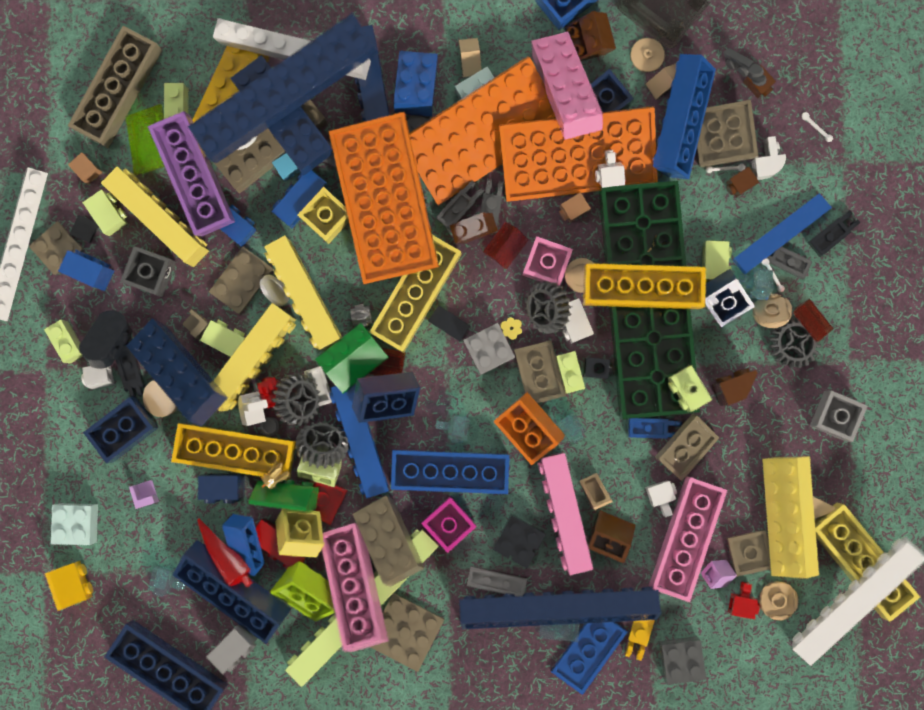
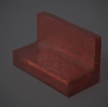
M505 222L483 253L495 260L504 269H507L528 242V238L518 228Z
M810 299L795 307L793 314L816 342L822 340L834 329Z
M382 348L389 358L369 374L382 376L402 373L406 353Z

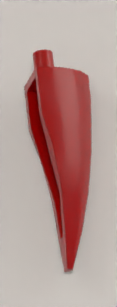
M200 518L197 519L205 546L227 584L234 586L243 582L246 587L250 586L253 583L248 576L250 568L244 560L221 541Z

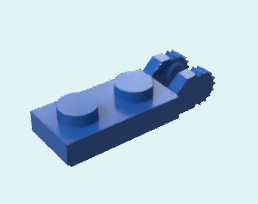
M628 418V437L668 439V437H673L676 433H668V425L680 426L682 421Z

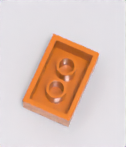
M528 392L493 421L531 465L556 447L565 437V434Z

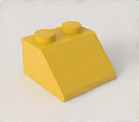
M81 561L45 573L57 611L92 597L93 587L90 582H87L85 576L87 569L84 564H81Z

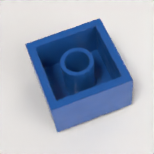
M68 250L58 272L91 287L105 291L114 270L109 268L110 264L78 250H75V252Z

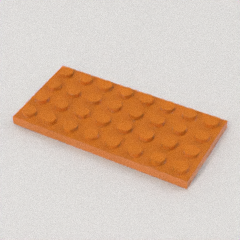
M527 56L409 133L418 174L437 205L442 204L461 189L463 190L472 180L474 182L503 164L499 124L556 118L546 94L545 84L530 57Z
M653 106L602 112V130L565 140L556 118L499 124L507 202L599 191L601 185L599 182H596L595 171L598 170V164L606 163V150H613L615 152V162H621L624 165L625 185L658 182L657 169L653 167V157L656 154L655 109Z
M402 112L329 131L363 284L438 268V259L405 113Z

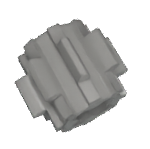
M364 304L354 305L355 308L350 309L353 326H358L362 323L364 327H368V324L372 323L370 307L364 306Z

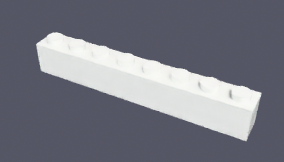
M219 18L213 34V38L219 44L283 60L311 42ZM370 59L347 75L366 80L371 62Z
M32 168L26 169L0 262V320L8 321L48 173Z
M906 536L902 540H896L888 553L881 554L873 567L869 566L866 568L859 580H854L844 594L840 593L830 607L826 606L816 620H811L802 633L799 632L793 637V650L811 666L924 562V552Z

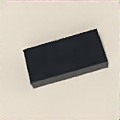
M439 305L428 320V322L459 342L470 327L469 324Z

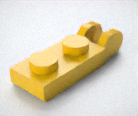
M655 620L633 621L625 656L630 657L634 643L640 644V647L637 651L636 659L640 661L643 659L645 646L647 647Z

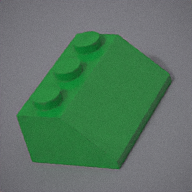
M360 323L315 360L344 394L356 384L357 378H364L389 357L369 331Z
M258 480L248 504L305 512L315 511L319 487H313L311 482H302L301 485L294 484L295 480H283V483L278 482L275 487L270 489L266 485L262 487L265 483L262 480Z

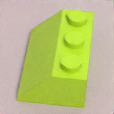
M298 562L288 567L270 591L271 594L315 622L335 613L329 581L321 574L308 568L304 563Z

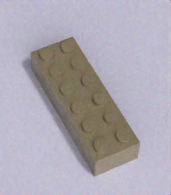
M122 26L68 126L77 133L109 149L163 51L158 44Z
M311 100L301 105V108L318 130L328 124L326 118ZM266 129L257 135L256 140L249 147L235 150L214 164L240 194L274 167L272 162L286 152L269 129Z

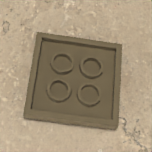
M751 100L706 108L697 145L700 168L759 158Z
M393 593L382 613L388 641L370 647L418 672L444 622V618Z

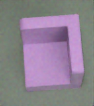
M152 480L129 487L136 509L159 502Z
M727 560L711 561L701 572L710 589L727 587L737 576Z

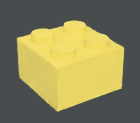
M325 187L298 214L300 219L328 244L349 223L346 207Z
M281 510L275 521L279 555L317 557L324 546L320 511Z

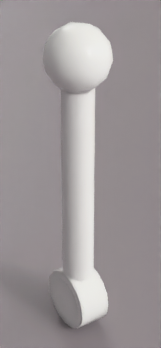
M807 112L802 114V119L807 120L818 130L827 142L833 140V136L828 135L811 120Z
M739 164L738 166L729 167L707 166L705 170L707 173L725 170L742 171L745 169V165Z
M766 258L762 261V264L770 272L778 286L777 290L783 292L785 287L780 284L769 264V258Z

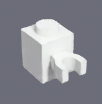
M606 150V163L598 164V170L595 171L596 182H599L602 188L625 185L624 165L621 162H615V152L613 150Z
M91 366L82 368L83 374L81 379L86 387L93 390L114 385L111 366L103 369H96Z
M665 480L645 487L651 506L660 505L661 512L665 517L673 515L668 502L676 500L675 494H677L674 483Z

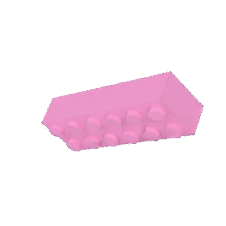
M569 32L531 41L532 57L545 85L546 94L564 140L602 130V111Z
M560 452L543 456L537 464L541 475L544 474L545 480L542 481L544 492L548 493L550 498L546 502L548 510L554 515L551 523L553 530L558 532L559 537L555 538L559 551L563 552V556L560 557L562 568H564V571L567 570L570 575L593 570L565 453Z
M688 476L685 477L649 587L690 602L727 490Z
M353 523L324 532L322 551L343 651L353 652L387 642L388 637L369 552L357 524Z

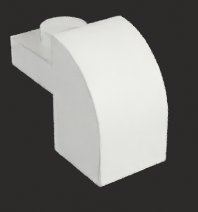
M775 136L768 137L763 141L766 157L755 158L751 161L752 172L758 180L774 176L785 164L786 154L778 155L780 146L776 142Z
M259 391L239 396L238 406L242 425L249 426L266 421L263 408L268 407L267 400L261 399Z

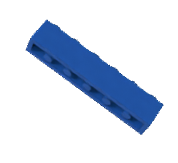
M356 384L344 394L337 386L331 387L332 392L329 394L332 403L337 405L336 417L338 422L342 421L344 427L341 431L345 432L344 437L348 438L350 446L348 447V454L350 458H354L356 464L353 466L356 477L359 476L361 484H359L361 494L369 498L388 492L390 490L369 424L368 422L359 423L352 408Z

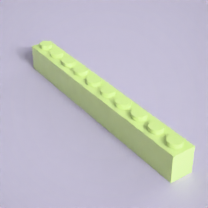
M423 528L421 531L416 529L410 535L422 563L439 547V543ZM376 570L373 574L380 605L408 578L390 587L382 583ZM336 613L328 620L330 624L325 629L321 627L314 634L316 638L312 642L308 640L300 648L303 652L298 657L294 654L287 662L289 666L285 671L301 687L342 646Z

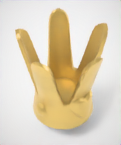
M276 461L269 472L261 477L265 483L262 487L266 485L272 489L278 482L289 477L290 472L287 471L279 475L282 471V463H279L274 468L277 463Z

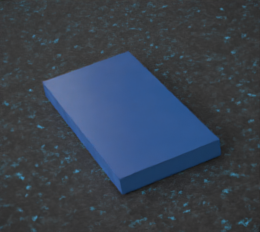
M616 622L584 624L551 672L583 695L628 631Z

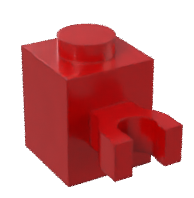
M266 377L260 383H257L261 399L267 400L268 409L276 405L272 401L276 396L273 392L278 390L276 385L280 383L275 377Z
M741 581L740 594L731 593L728 608L729 614L755 620V616L759 613L760 604L756 598L749 597L752 584Z

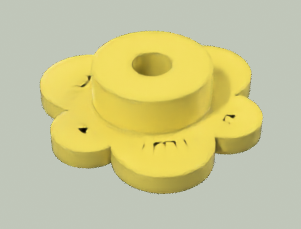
M508 318L507 321L502 322L501 329L504 336H508L511 340L516 339L517 334L522 333L520 328L522 323L520 320H514L513 318Z

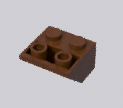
M592 11L564 27L565 32H569L580 61L604 56L616 49L607 13Z
M749 368L740 369L733 372L735 377L725 375L715 379L717 383L712 384L719 405L729 406L747 399L758 374L757 370H750Z
M599 510L587 540L588 549L624 563L632 545L636 525Z

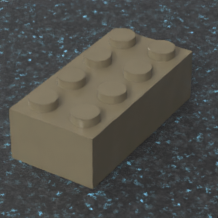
M384 496L353 513L384 585L391 587L425 569L393 499Z

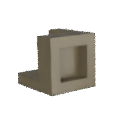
M191 309L189 311L191 315L185 320L183 325L190 331L193 337L200 339L209 322L196 310Z

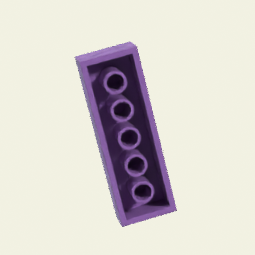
M182 111L152 124L148 128L194 236L202 237L235 223V219L210 161L188 128L193 123L191 116Z

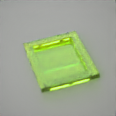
M161 104L126 116L134 175L165 167L148 126L164 120Z

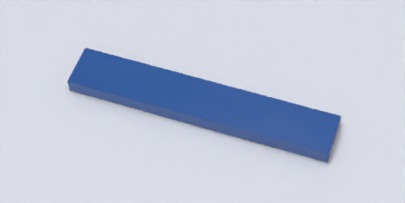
M819 193L737 255L732 261L745 275L832 207Z

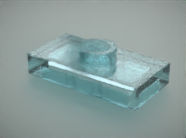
M579 624L540 626L539 639L578 642Z

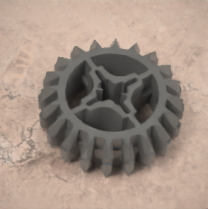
M545 281L537 283L530 288V292L526 294L528 298L524 300L527 303L524 309L528 312L526 316L530 318L529 323L533 324V328L538 329L539 332L550 334L566 327V324L569 322L568 317L572 315L569 312L572 306L568 303L570 298L566 297L567 292L563 291V286Z
M791 317L784 326L770 331L775 337L768 338V341L774 343L769 345L768 348L775 349V351L771 352V356L778 354L775 359L776 362L782 360V366L788 364L789 368H794V366L801 368L802 364L808 366L809 361L815 360L813 355H819L816 348H821L822 345L817 344L821 337L815 336L819 330H812L814 327L813 323L807 325V319L801 321L800 317L795 319ZM791 327H797L803 330L805 334L799 336L795 331H792ZM786 332V342L781 346V337ZM795 339H801L795 346H789ZM808 340L809 346L806 353H804V343ZM791 349L795 354H798L799 358H792L784 351Z
M299 373L289 374L286 378L280 379L281 384L276 385L278 390L273 392L276 396L272 399L276 404L273 408L277 410L276 415L280 417V420L294 426L308 424V421L314 420L313 415L318 414L316 408L320 407L318 401L321 400L318 397L321 391L316 390L318 384L313 383V379L308 378L307 375Z
M311 421L310 426L305 425L303 429H300L296 437V451H298V457H302L303 462H308L309 467L314 464L316 468L323 466L326 469L327 465L333 468L335 463L339 464L341 459L345 458L348 451V438L344 437L345 432L341 431V427H335V423L330 425L327 421L325 423L318 421L315 424Z

